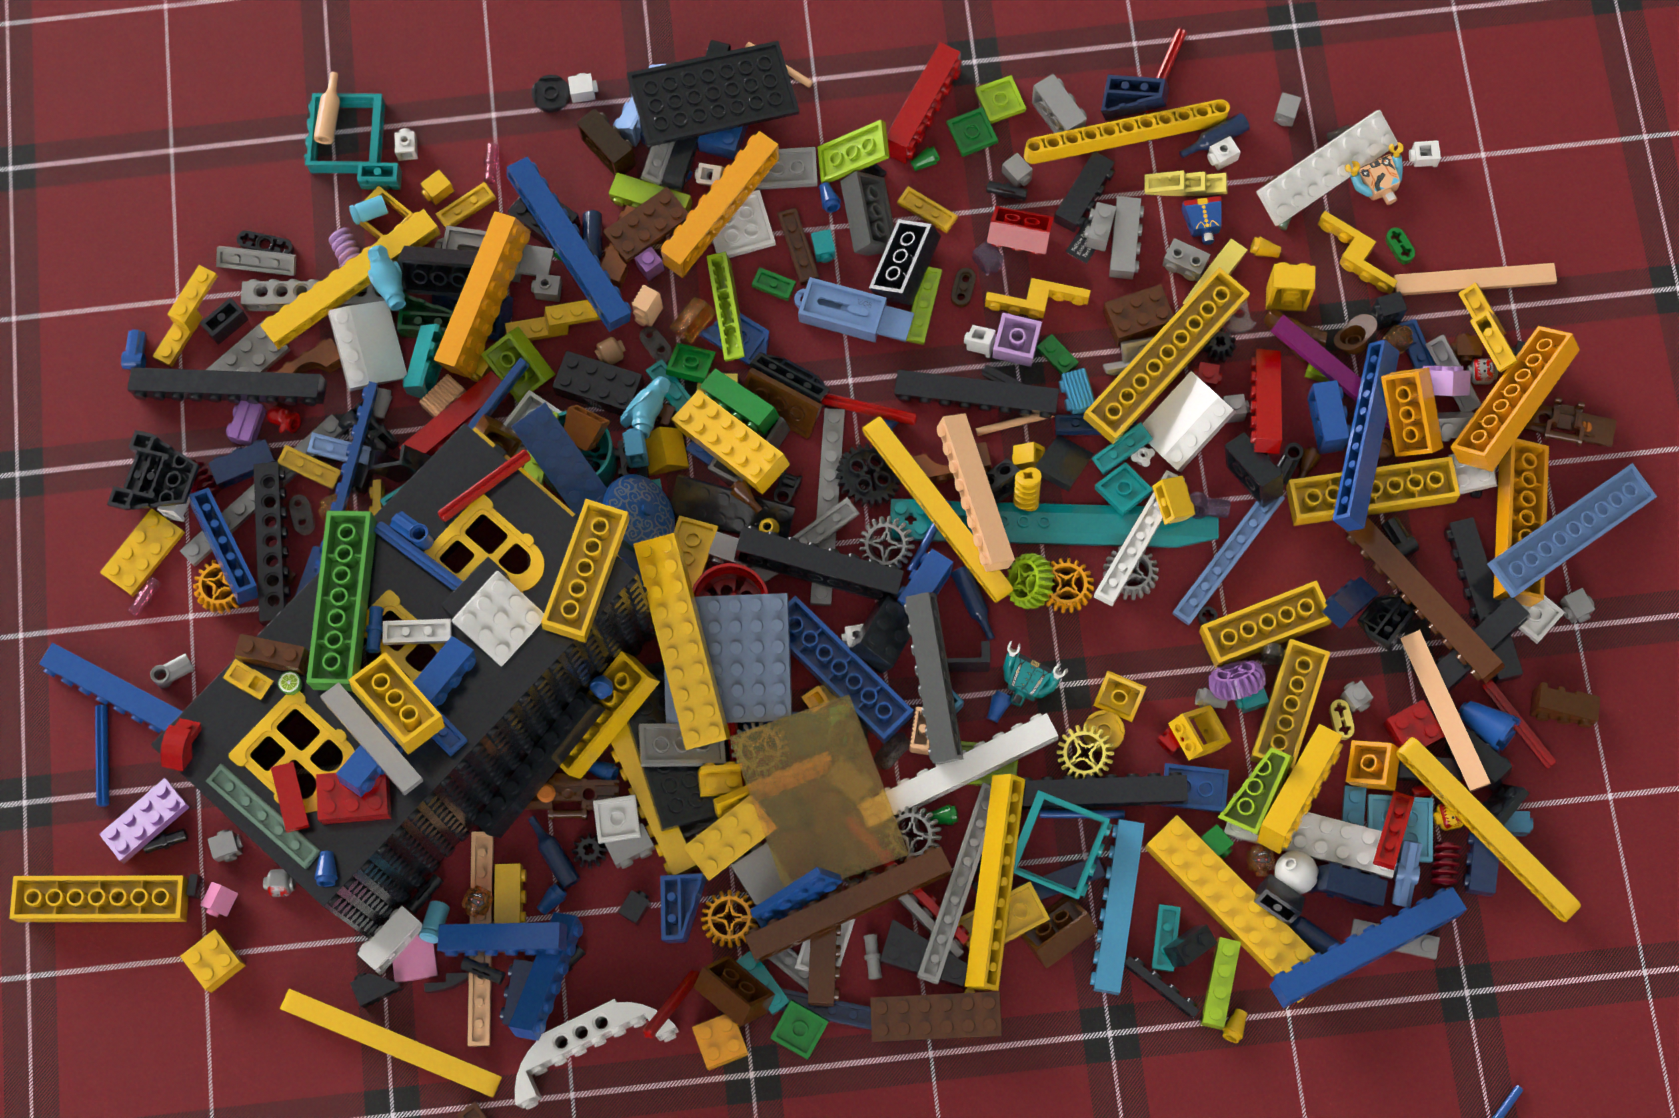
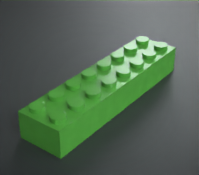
M327 511L306 680V683L313 690L328 691L339 682L346 691H352L348 680L361 669L376 536L374 529L377 525V519L369 511Z

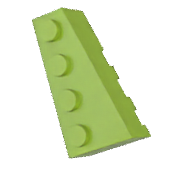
M1271 747L1218 818L1259 835L1261 824L1279 795L1294 757Z

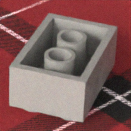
M1052 74L1034 85L1032 104L1053 133L1086 127L1087 115L1082 108L1079 109L1074 96L1071 93H1067L1064 83L1060 78L1057 79Z

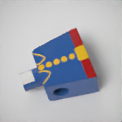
M1221 196L1183 201L1181 210L1191 236H1201L1204 245L1214 243L1213 234H1218L1221 229Z

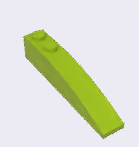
M725 251L707 256L724 360L727 362L745 357L732 265Z

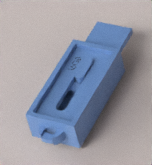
M809 277L806 289H800L794 297L795 305L799 308V322L875 343L878 335L906 342L914 317L912 312L887 306L886 297Z

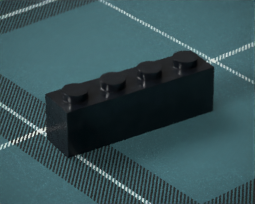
M1094 151L1056 211L1054 222L1074 233L1078 227L1082 228L1086 221L1085 215L1088 211L1091 212V208L1094 209L1096 205V197H1101L1106 188V181H1111L1116 172L1114 170L1115 162Z

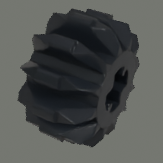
M1221 328L1220 332H1217L1203 347V352H1209L1207 355L1208 359L1213 356L1215 357V362L1219 358L1224 362L1227 357L1231 358L1233 356L1232 351H1235L1237 346L1234 344L1236 337H1230L1231 331L1224 333V328Z
M587 833V839L580 835L579 838L582 842L574 841L573 843L577 847V849L572 850V854L577 855L574 861H581L580 867L582 868L587 863L589 869L593 868V863L600 867L601 864L598 860L606 861L607 859L602 855L608 852V849L603 847L605 843H598L597 834L593 839L591 833ZM590 847H592L594 853L592 855L591 853H589L588 855L585 850L587 848L591 849Z

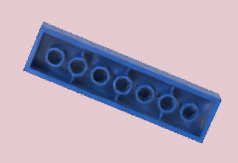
M794 596L789 601L790 653L867 729L885 744L914 716V710L863 660L849 650V647L800 599Z

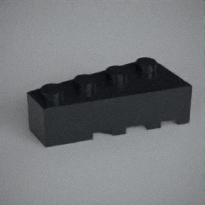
M892 920L880 964L918 975L929 941L897 921ZM948 953L939 982L963 989L968 964Z

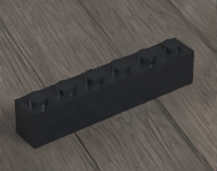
M1514 597L1502 599L1497 604V610L1493 613H1487L1477 628L1475 626L1472 627V630L1493 652L1531 618L1530 613ZM1453 648L1446 657L1442 655L1435 662L1448 692L1452 691L1472 670L1468 664L1463 665L1456 658L1458 653Z

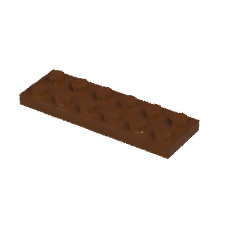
M1000 991L870 998L872 1042L1003 1036Z

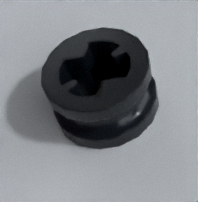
M1209 606L1202 608L1198 614L1199 623L1203 625L1216 620L1218 617L1216 610ZM1206 612H1209L1213 619L1211 618L1210 621H1206L1202 614L1205 615Z

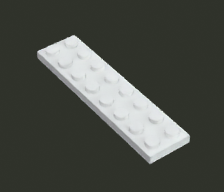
M1377 110L1256 192L1274 225L1278 226L1348 179L1351 173L1345 171L1346 165H1350L1351 169H1353L1352 161H1357L1360 167L1371 163L1388 152L1390 144H1393L1395 147L1398 142L1381 110Z
M1309 812L1307 815L1304 814L1301 826L1297 832H1294L1289 847L1282 849L1287 852L1302 851L1313 859L1325 862H1338L1344 867L1358 868L1363 872L1378 874L1390 879L1394 875V870L1373 864L1382 831ZM1229 822L1226 823L1224 832L1227 836L1260 844L1257 842L1258 835Z

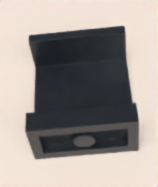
M401 445L400 459L378 450H371L367 470L395 482L407 481L432 456L406 445Z
M981 641L980 658H947L949 672H989L990 641Z

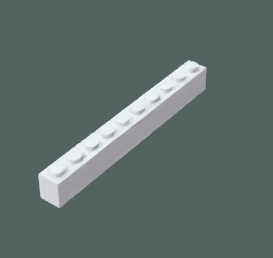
M1041 713L1036 714L1030 718V722L1025 724L1018 723L1011 727V731L1005 734L1004 732L997 733L992 737L993 740L986 743L981 741L973 746L974 749L968 752L963 750V760L936 764V767L931 770H921L916 774L917 777L913 779L905 778L897 783L898 786L892 789L890 787L879 791V795L874 798L869 796L862 799L857 808L868 831L871 832L885 825L887 821H893L891 816L897 815L899 817L897 811L901 810V812L905 813L906 806L911 811L913 806L920 808L1057 741L1058 734L1047 713L1044 715Z

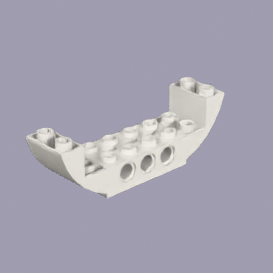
M613 999L541 1034L539 1041L536 1040L521 1062L516 1077L515 1104L528 1110L537 1106V1101L542 1099L532 1077L533 1074L539 1076L547 1072V1067L553 1064L555 1066L562 1065L567 1062L566 1058L575 1055V1057L586 1053V1048L592 1045L595 1047L601 1046L607 1042V1038L613 1035L615 1038L625 1034V1029L631 1026L637 1028L646 1023L645 1020L648 1019L650 1021L657 1010L643 1004L617 1002ZM668 1019L657 1032L656 1037L659 1041L664 1040L668 1042L677 1037L676 1033L679 1032V1029ZM607 1020V1026L604 1029H599L600 1023ZM583 1030H588L587 1036L580 1039V1033ZM568 1039L567 1046L561 1049L560 1043Z

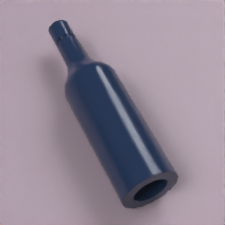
M1239 113L1201 133L1194 144L1179 151L1181 158H1185L1199 150L1209 151L1210 146L1229 136L1233 139L1250 129L1246 117Z
M590 210L584 212L582 216L583 239L588 242L591 253L600 259L603 253L602 214L599 211Z
M967 566L956 569L951 573V576L969 616L980 624L988 641L995 639L988 622L989 609L974 575Z
M535 815L530 817L528 821L538 837V850L561 888L566 890L574 886L581 878L556 837L545 832Z
M1298 916L1289 925L1309 947L1316 952H1321V954L1328 952L1327 949L1335 943L1343 944L1303 916Z

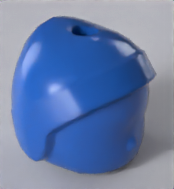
M605 675L595 677L589 684L590 690L601 700L609 696L613 691V684Z

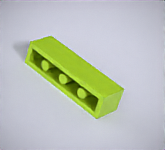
M617 173L609 191V196L615 205H628L637 208L665 187ZM670 189L689 213L693 204L691 195Z
M1219 937L1217 940L1200 1025L1220 1030L1225 1026L1241 945L1239 941Z

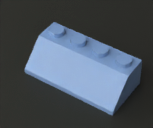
M665 64L650 65L649 68H651V67H656V66H661V65H665ZM631 94L629 103L626 102L624 104L622 115L615 120L613 126L618 128L624 140H629L636 147L641 139L640 133L642 129Z

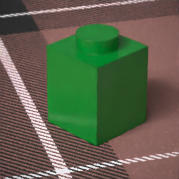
M1217 824L1201 837L1222 859L1232 852L1230 848L1234 842Z

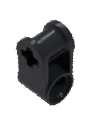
M785 470L779 477L778 485L774 492V500L778 501V498L784 496L788 500L782 503L792 505L802 484L803 476H795L787 473V470Z

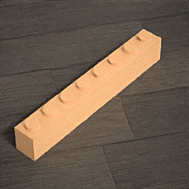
M966 413L944 416L937 426V433L943 442V452L949 460V470L955 478V488L961 496V506L967 514V524L972 529L974 535V545L978 547L980 553V563L984 565L986 572L1008 569L1015 558Z

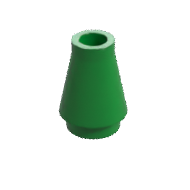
M934 146L924 149L910 163L916 172L920 169L936 165L940 157Z
M949 804L926 813V815L933 813L930 821L937 819L938 825H954L955 822H959L956 805L951 806Z

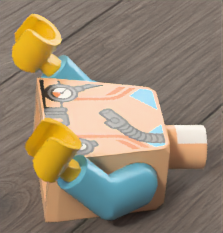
M1397 143L1398 149L1396 151L1393 144L1389 145V151L1393 153L1392 157L1389 154L1361 167L1357 161H1352L1353 169H1351L1350 165L1345 166V171L1351 173L1350 178L1357 192L1369 197L1373 201L1383 197L1387 205L1397 201L1394 192L1402 181L1403 163L1402 156L1399 155L1403 151L1402 143Z

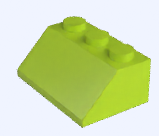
M519 326L481 354L501 381L520 358L530 364L510 390V393L518 403L529 390L535 391L556 375Z

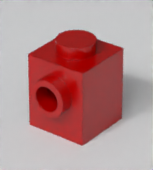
M1200 362L1198 368H1194L1193 373L1213 391H1215L1217 384H1221L1222 373L1219 372L1220 365Z

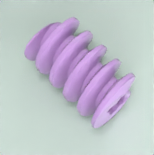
M346 227L335 231L328 240L332 250L335 252L336 258H338L339 264L342 266L350 258H355L361 254L360 248L356 247L357 242L353 240V234H350L351 229Z

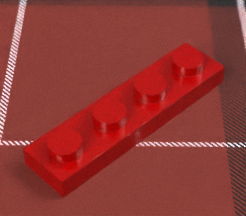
M1396 791L1393 792L1374 857V865L1394 870L1415 797Z

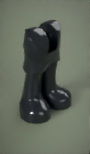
M363 401L358 403L353 410H349L339 421L338 426L342 430H347L357 425L359 420L357 418V410L359 406L363 405ZM372 414L369 426L373 430H367L365 441L372 450L388 454V448L395 449L399 446V442L386 429L384 423L380 424Z

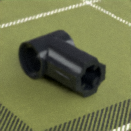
M1298 443L1288 444L1277 464L1283 471L1282 479L1285 485L1288 484L1303 455V448ZM1293 450L1297 452L1298 457H1290L1288 451Z
M1393 517L1382 524L1381 527L1390 542L1405 558L1419 551L1416 539L1407 533L1398 517Z

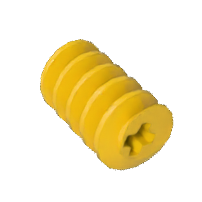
M1026 468L1015 475L1013 503L1019 509L1035 511L1039 507L1041 473L1037 468Z

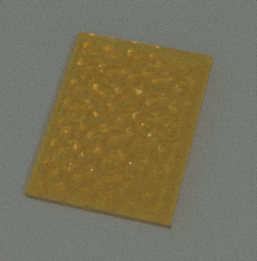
M850 695L729 737L783 888L816 867L840 874L841 878L844 879L909 855Z

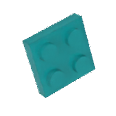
M1126 462L1095 485V490L1121 516L1125 515L1153 493V489Z

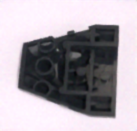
M135 430L128 449L136 454L124 487H113L107 505L123 510L186 504L200 465L160 440L154 434Z

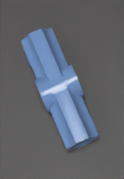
M1403 840L1399 862L1396 863L1394 870L1395 885L1392 904L1411 907L1414 886L1417 885L1420 875V867L1418 865L1422 843L1411 840Z

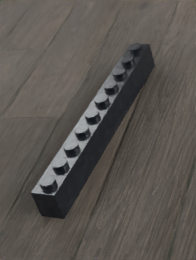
M131 367L127 390L134 395V398L140 400L153 398L163 401L165 398H170L175 401L190 399L195 402L209 400L220 403L223 400L231 403L247 401L251 404L266 402L271 405L285 403L295 406L297 403H302L307 406H316V404H324L327 381L320 374Z

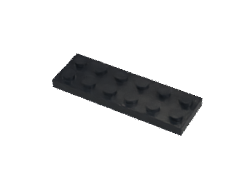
M683 475L677 476L671 501L674 516H683L718 526L720 529L741 534L742 527L754 526L759 529L762 520L772 518L779 524V536L783 538L790 536L796 506L753 495L756 502L763 508L760 513L756 514L749 505H746L730 494L731 488ZM766 524L765 530H770L771 524Z

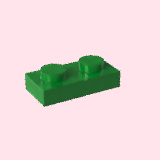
M760 267L752 282L753 288L789 301L796 286V281Z
M1052 334L1036 348L1061 375L1070 372L1079 364L1077 359Z

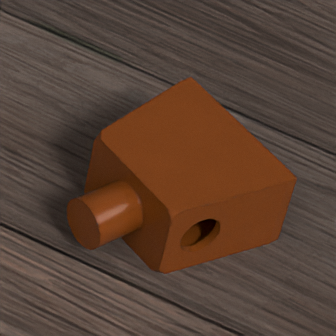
M574 405L567 409L564 429L582 453L583 450L589 451L597 446L610 421L579 405Z

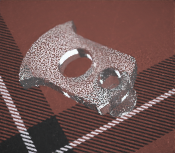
M1247 300L1239 308L1244 312V317L1236 318L1233 315L1229 319L1230 324L1227 326V330L1234 333H1245L1256 325V322L1250 318Z

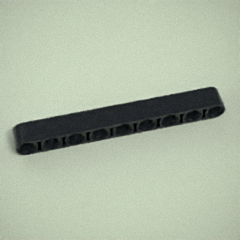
M711 40L705 56L730 51L731 44ZM699 136L675 141L663 175L662 187L678 191L683 190L698 148L697 141Z

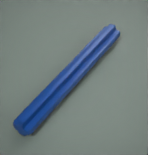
M379 522L375 526L374 532L451 590L454 591L463 582L384 522Z
M96 705V805L106 807L109 805L108 707L106 705Z

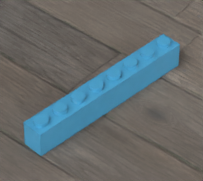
M1119 819L1117 825H1113L1112 837L1115 838L1114 846L1110 845L1108 857L1112 858L1111 867L1107 866L1105 879H1109L1108 888L1104 887L1102 900H1106L1105 909L1101 908L1099 921H1103L1102 930L1098 929L1096 942H1099L1100 945L1099 951L1095 950L1093 963L1097 964L1096 972H1092L1090 978V985H1094L1093 991L1119 995L1121 991L1145 823Z

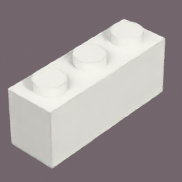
M401 906L391 913L389 920L384 925L376 929L370 941L362 944L357 955L381 975L420 933L422 923Z

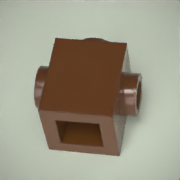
M1468 333L1456 336L1454 342L1450 345L1461 364H1470L1472 360L1482 356V341L1479 336H1471Z

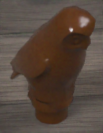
M1276 310L1267 312L1264 317V323L1270 331L1283 316V313ZM1287 317L1322 347H1326L1328 331H1320L1318 327H1308L1294 318ZM1274 335L1277 338V340L1284 347L1290 350L1301 362L1306 361L1293 349L1286 345L1282 340H1280L1276 335Z

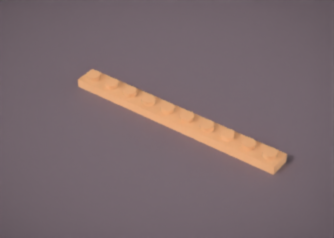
M484 831L472 832L470 894L476 892L483 893V898H476H478L477 900L481 899V901L484 899V904L488 902V906L485 908L486 912L484 913V910L470 902V906H472L470 907V924L493 923L494 837L487 835ZM478 952V956H469L470 959L480 963H489V966L492 967V956H486L485 952ZM470 972L468 1046H491L492 981L485 978L481 980L477 975Z

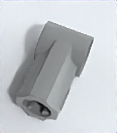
M185 653L164 665L155 666L152 668L150 676L158 687L167 688L173 681L194 671V668ZM161 673H166V677L163 680H157Z

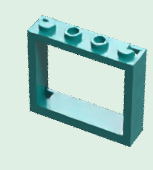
M312 93V101L308 104L309 112H311L310 118L307 119L309 136H306L305 139L306 148L308 149L307 154L304 155L305 166L308 167L310 173H358L359 163H381L386 104L383 95L337 93L340 99L339 107L373 108L369 162L317 161L319 143L313 138L320 98L324 93Z
M1038 790L1017 842L1014 873L1079 900L1080 895L1085 896L1089 884L1085 883L1088 875L1093 876L1097 864L1093 863L1096 855L1101 856L1105 846L1101 843L1104 835L1109 836L1113 826L1109 823L1110 818ZM1044 799L1102 822L1076 890L1018 867Z

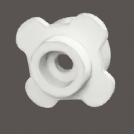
M1142 447L1131 456V459L1143 467H1148L1151 457L1155 455V451L1152 448Z

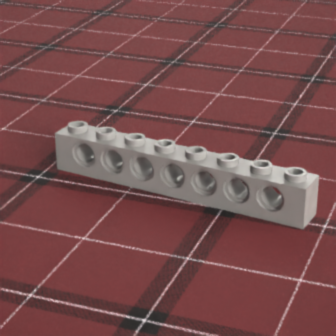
M251 279L249 281H242L241 305L245 311H280L284 305L296 300L298 295L309 291L319 280L299 281L290 279L288 281L271 279L269 281H259ZM370 284L338 308L385 301V299L379 297L377 290ZM263 292H268L266 296L260 297ZM287 292L284 297H280L281 293ZM361 292H367L363 297H359Z

